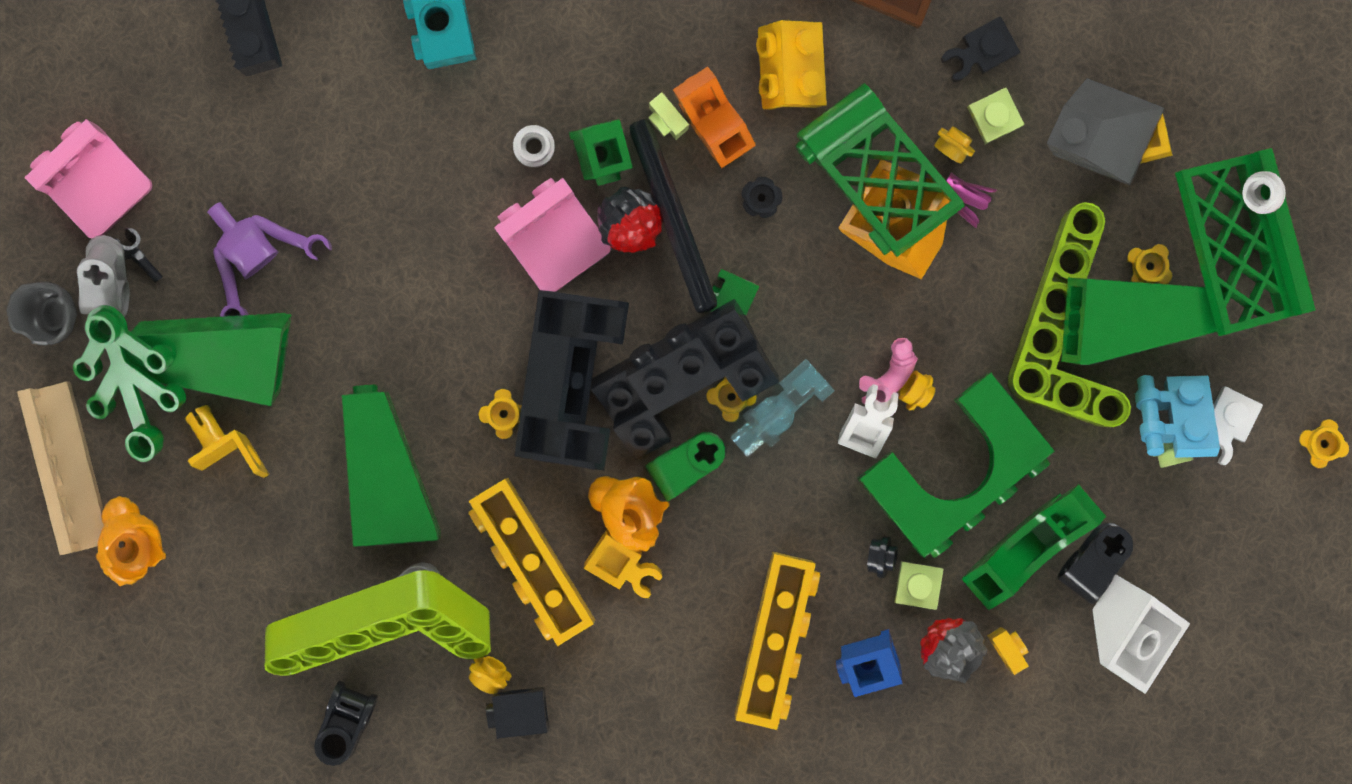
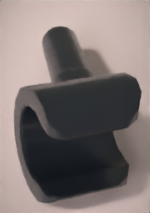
M126 228L125 236L133 245H122L125 252V260L132 259L156 283L163 276L139 249V233L133 228Z

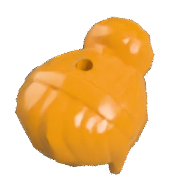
M602 476L594 480L588 492L591 506L601 512L605 527L615 541L634 551H648L650 547L655 546L659 536L656 526L662 522L663 513L670 506V503L668 501H660L657 498L654 487L649 480L641 477L618 480L609 476Z
M118 496L109 500L101 515L104 527L100 532L97 542L98 553L96 554V559L103 573L119 586L133 585L147 574L148 567H155L159 561L166 559V553L162 548L160 531L152 520L140 514L138 506L130 501L129 498ZM121 541L124 543L122 548L119 547Z

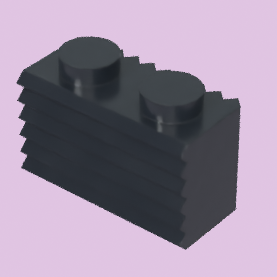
M264 0L215 1L219 5L217 10L222 13L220 19L224 21L222 26L226 29L224 34L228 37L227 43L231 46L229 51L233 53L231 57L235 61L233 67L245 76H251L283 66Z

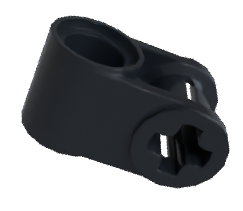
M1105 522L1092 530L1080 548L1070 556L1061 568L1057 579L1090 604L1095 603L1104 594L1111 584L1113 577L1130 557L1133 551L1131 535L1114 523ZM1107 535L1112 538L1116 537V542L1120 544L1116 551L1110 548L1106 550L1107 546L1102 541Z
M338 681L328 702L325 718L315 740V754L321 762L326 765L336 766L352 757L361 735L370 721L378 695L372 693L370 696H366L346 688L345 682ZM330 734H338L346 741V751L343 755H332L326 749V739Z

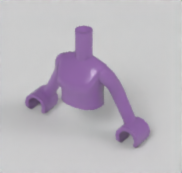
M221 202L212 206L207 212L224 232L213 250L227 301V306L222 309L220 317L229 316L233 310H238L241 315H249L247 310L240 306L235 274L230 262L237 267L245 280L267 265L279 251L271 245L264 232L277 240L304 249L307 256L317 261L319 259L312 253L311 249L314 242L321 240L329 250H332L330 241L324 236L317 234L305 237L258 215L236 222Z

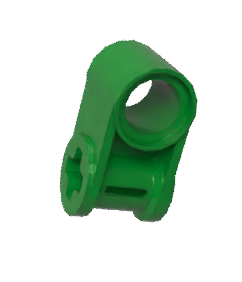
M701 432L678 447L675 446L664 452L644 467L665 500L669 501L695 485L699 479L717 469L725 458V445L717 434ZM704 440L707 445L713 443L717 445L718 448L714 451V461L709 462L705 457L699 460L695 454L700 449L699 442Z

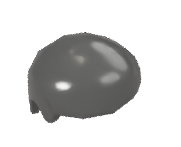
M36 282L21 285L11 294L6 309L9 326L13 332L26 336L31 340L32 344L45 346L63 342L72 333L78 314L70 293L52 282Z

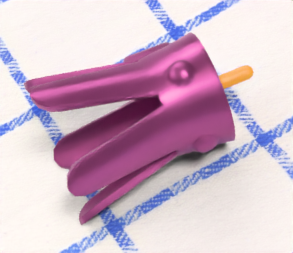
M952 172L947 179V183L964 203L982 210L988 208V203L991 202L992 198L978 190L987 192L997 191V189L965 182ZM965 205L957 213L973 227L977 228V224H979L978 217Z

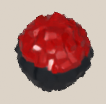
M626 186L620 187L611 197H605L602 205H599L597 209L598 231L602 236L601 241L603 244L624 253L645 251L656 245V237L662 232V216L659 204L654 201L651 193H645L640 189L633 190Z

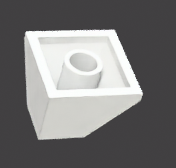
M1115 575L1107 590L1092 609L1100 664L1146 694L1190 623L1152 595Z

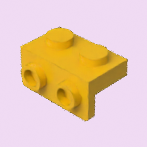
M780 20L759 27L756 49L760 61L759 93L762 97V108L764 110H773L780 107L817 108L826 106L822 22Z

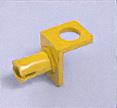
M208 405L195 409L198 414L197 416L190 412L185 417L186 422L191 426L203 446L199 453L188 459L192 467L203 471L239 448L254 474L263 478L269 475L247 436L237 430H233L225 435Z

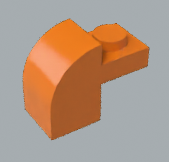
M708 66L673 89L679 101L678 105L721 169L756 146L745 122L727 100L716 76Z

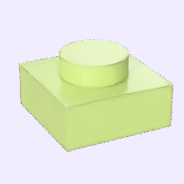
M1007 87L967 107L985 144L1025 125Z
M662 92L649 102V109L653 114L648 118L663 137L670 132L675 140H677L689 130L687 121Z
M901 561L894 602L937 610L944 569Z

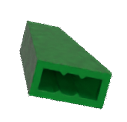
M1068 277L1061 362L1090 365L1217 332L1205 287Z
M272 313L140 321L131 331L134 335L151 347L160 344L166 346L172 352V365L159 374L150 372L145 367L143 360L126 349L125 352L128 360L160 383H175L187 389L272 406L281 392L292 315ZM154 354L156 360L162 364L161 359Z
M378 384L352 386L353 394L342 395L353 547L441 539V529L389 392H378Z

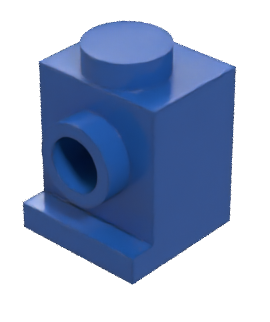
M889 629L881 631L879 636L841 646V659L836 660L837 671L842 684H850L854 697L903 684L901 664ZM873 660V662L869 664H864V662Z

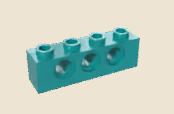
M403 0L407 19L415 18L418 34L411 36L416 60L423 59L428 70L477 60L465 0ZM437 12L447 14L449 16V23L445 29L441 31L428 29V20L431 15Z

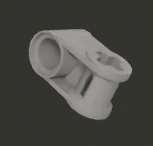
M102 235L92 238L86 246V258L82 259L77 267L79 309L81 314L89 315L94 308L100 305L112 306L124 317L127 314L130 287L126 277L125 252L119 241L112 237Z

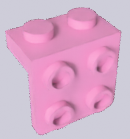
M86 119L82 124L78 121L68 127L61 136L63 141L52 152L48 150L40 154L30 165L32 171L24 178L36 190L48 194L87 237L92 239L106 234L151 191L152 182L98 125Z
M552 178L543 182L532 191L535 197L522 208L519 203L510 206L498 216L501 223L494 227L538 288L544 291H559L607 256L611 250L610 246L602 243V236L598 231V227L577 200L564 178L556 183Z

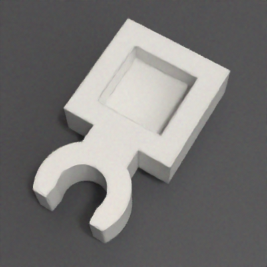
M875 384L870 386L867 391L865 407L855 403L838 439V444L873 458H877L893 428L894 418L890 416L896 412L899 398L898 393L894 392L889 401L879 402L876 400L878 386Z
M1224 386L1221 388L1213 405L1219 443L1222 449V454L1218 460V463L1221 465L1228 464L1233 456V447L1231 445L1233 438L1240 442L1246 441L1263 404Z

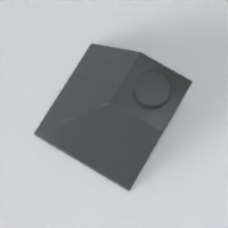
M1087 78L1063 106L1047 141V145L1056 157L1130 186L1165 109L1159 105Z

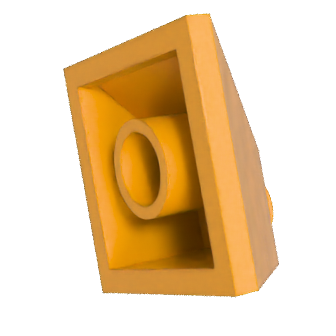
M880 160L869 178L889 179L892 163ZM898 166L896 180L919 182V174ZM926 178V182L934 183L931 179ZM865 187L864 203L867 206L885 207L888 188ZM895 189L892 208L915 210L917 191ZM924 191L921 210L938 211L950 201L942 192ZM852 205L843 219L839 230L887 265L922 279L943 245L947 220L898 257L892 251L884 256L868 235L874 229L854 205ZM875 215L883 223V216ZM890 217L888 232L896 241L900 240L912 230L913 218ZM920 219L919 225L926 219Z

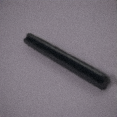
M648 119L636 121L630 125V134L655 202L659 204L663 224L697 313L711 311L717 307V299L651 121Z

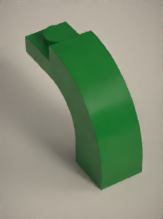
M1078 484L1063 495L1059 493L1029 515L993 546L962 577V580L989 611L1015 595L1043 564L1070 543L1099 526L1107 516Z

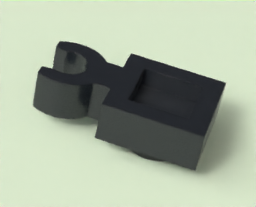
M1001 16L966 34L962 39L967 48L964 50L960 48L950 49L943 54L941 61L944 63L952 58H957L961 61L962 70L951 77L953 82H958L970 73L972 66L977 64L981 73L984 74L1019 55L1020 50Z

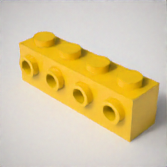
M509 478L500 481L469 500L473 509L468 513L480 533L487 531L495 544L490 547L494 557L502 569L509 566L517 581L512 583L516 593L525 605L530 602L539 615L534 621L547 641L553 638L556 645L559 646L595 623L594 616Z
M772 552L735 709L736 721L777 730L779 720H787L792 695L786 694L789 678L796 679L801 661V654L795 653L798 638H806L811 613L805 612L808 595L815 597L820 580V572L814 571L816 563L811 560Z

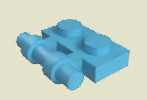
M1143 375L1137 379L1136 407L1141 410L1143 423L1140 425L1141 440L1146 443L1148 455L1159 456L1164 453L1163 443H1173L1175 458L1218 456L1220 443L1208 375L1166 377L1165 391H1159L1155 388L1154 378L1150 375ZM1159 410H1168L1170 424L1160 421Z

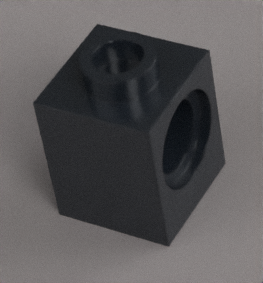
M545 687L501 691L493 694V703H486L488 728H496L497 739L543 734L549 730Z

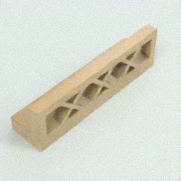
M67 381L40 389L29 388L17 391L59 555L97 547L100 532L104 527L101 518L104 508L71 382Z

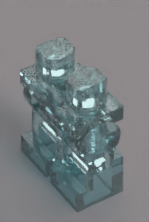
M807 359L801 361L779 381V385L783 388L782 391L775 396H768L755 408L751 406L742 414L747 422L731 436V439L747 457L764 442L773 447L780 440L779 435L792 425L795 416L794 412L813 395L823 402L835 391Z

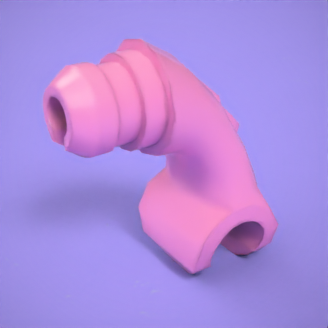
M907 338L894 340L891 345L893 354L889 362L890 367L888 371L878 379L863 376L860 378L859 388L867 392L869 387L875 384L878 386L876 400L879 402L889 401L891 395L894 392L897 393L907 382L917 363L918 358L912 351V343ZM866 396L862 397L863 404H865Z

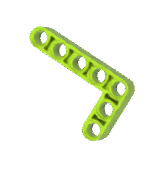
M1084 202L1065 212L1061 220L1008 375V387L1015 397L1097 426L1116 427L1123 424L1130 415L1131 405L1129 399L1119 390L1056 369L1062 353L1066 303L1064 310L1060 314L1050 311L1046 304L1047 295L1051 291L1061 293L1066 302L1068 277L1086 279L1088 277L1104 230L1105 217L1098 206L1093 203ZM1077 212L1085 213L1091 218L1092 229L1088 234H1082L1075 229L1073 219ZM1065 251L1072 252L1078 258L1079 267L1074 274L1065 272L1060 266V257ZM1038 330H1044L1051 336L1052 347L1047 353H1040L1033 346V336ZM1026 369L1035 372L1039 379L1038 387L1032 393L1023 391L1019 384V377ZM1065 383L1074 385L1078 392L1076 403L1070 407L1065 406L1059 398V390ZM1105 397L1114 399L1118 407L1115 417L1111 420L1104 419L1099 412V404Z
M419 570L269 624L265 628V670L274 675H293L420 631L460 658H482L491 652L489 610L434 571Z

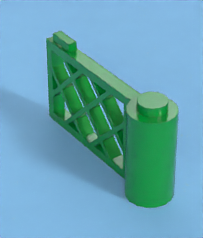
M865 83L861 84L796 133L800 140L795 144L799 154L809 165L815 161L827 172L874 229L868 235L884 256L892 251L898 257L965 207L964 201L895 122L876 94ZM888 128L896 138L894 152L871 150L873 138ZM901 145L908 153L901 152ZM848 157L863 158L860 177L842 176L835 167ZM870 159L892 161L890 178H867ZM899 161L916 162L921 167L919 182L896 180ZM928 175L934 183L926 182V176ZM850 185L858 186V192L856 193ZM865 187L888 188L885 207L867 206L863 201ZM894 190H916L915 210L892 208ZM924 191L942 192L950 201L938 211L921 210ZM875 215L883 216V223ZM890 217L913 218L912 230L896 241L888 232ZM920 219H926L919 225Z

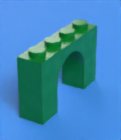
M992 373L983 375L954 399L982 434L989 451L987 473L981 484L974 491L958 499H938L921 488L892 452L887 453L857 478L911 546L923 558L928 554H931L933 558L939 556L953 544V541L949 538L961 527L966 532L975 527L986 517L982 510L993 501H996L998 505L1004 503L1018 491L1014 484L1027 474L1032 479L1051 464L1047 457L1055 452L1054 449Z

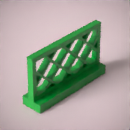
M1272 148L1175 172L1218 336L1316 311L1286 197L1280 208L1268 214H1259L1252 211L1243 199L1244 184L1254 173L1269 171L1280 177ZM1233 167L1237 169L1241 184L1239 192L1224 182L1230 168ZM1199 176L1212 185L1205 200L1196 195L1191 177ZM1263 185L1261 196L1268 200L1271 191L1267 185ZM1219 192L1234 201L1228 216H1225L1213 207ZM1242 208L1248 211L1252 225L1250 232L1235 223ZM1208 216L1222 225L1216 241L1206 235L1204 224ZM1230 233H1233L1245 242L1238 257L1224 248ZM1253 248L1259 252L1263 268L1260 273L1246 264ZM1219 257L1233 266L1227 282L1217 276L1215 265ZM1241 273L1255 282L1249 298L1235 289ZM1264 289L1270 293L1274 313H1269L1257 305ZM1230 298L1244 307L1238 322L1230 324L1226 309ZM1252 314L1257 316L1256 318L1251 319Z

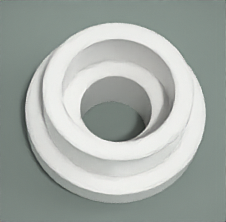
M530 125L522 128L516 134L513 141V151L516 158L522 164L528 167H540L552 158L555 151V142L547 129L538 125ZM532 139H537L542 143V149L537 154H530L526 149L527 143Z
M1269 171L1257 172L1251 175L1246 180L1242 192L1244 202L1249 209L1259 214H1268L1276 211L1283 204L1286 194L1281 178ZM1263 185H1267L1270 188L1271 195L1268 200L1261 196Z

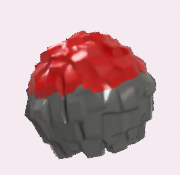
M962 618L935 620L933 625L928 627L927 635L920 642L922 646L920 653L924 661V669H927L932 676L966 683L971 677L970 675L981 666L982 660L988 651L984 646L985 640L978 631L977 625L973 621H965Z

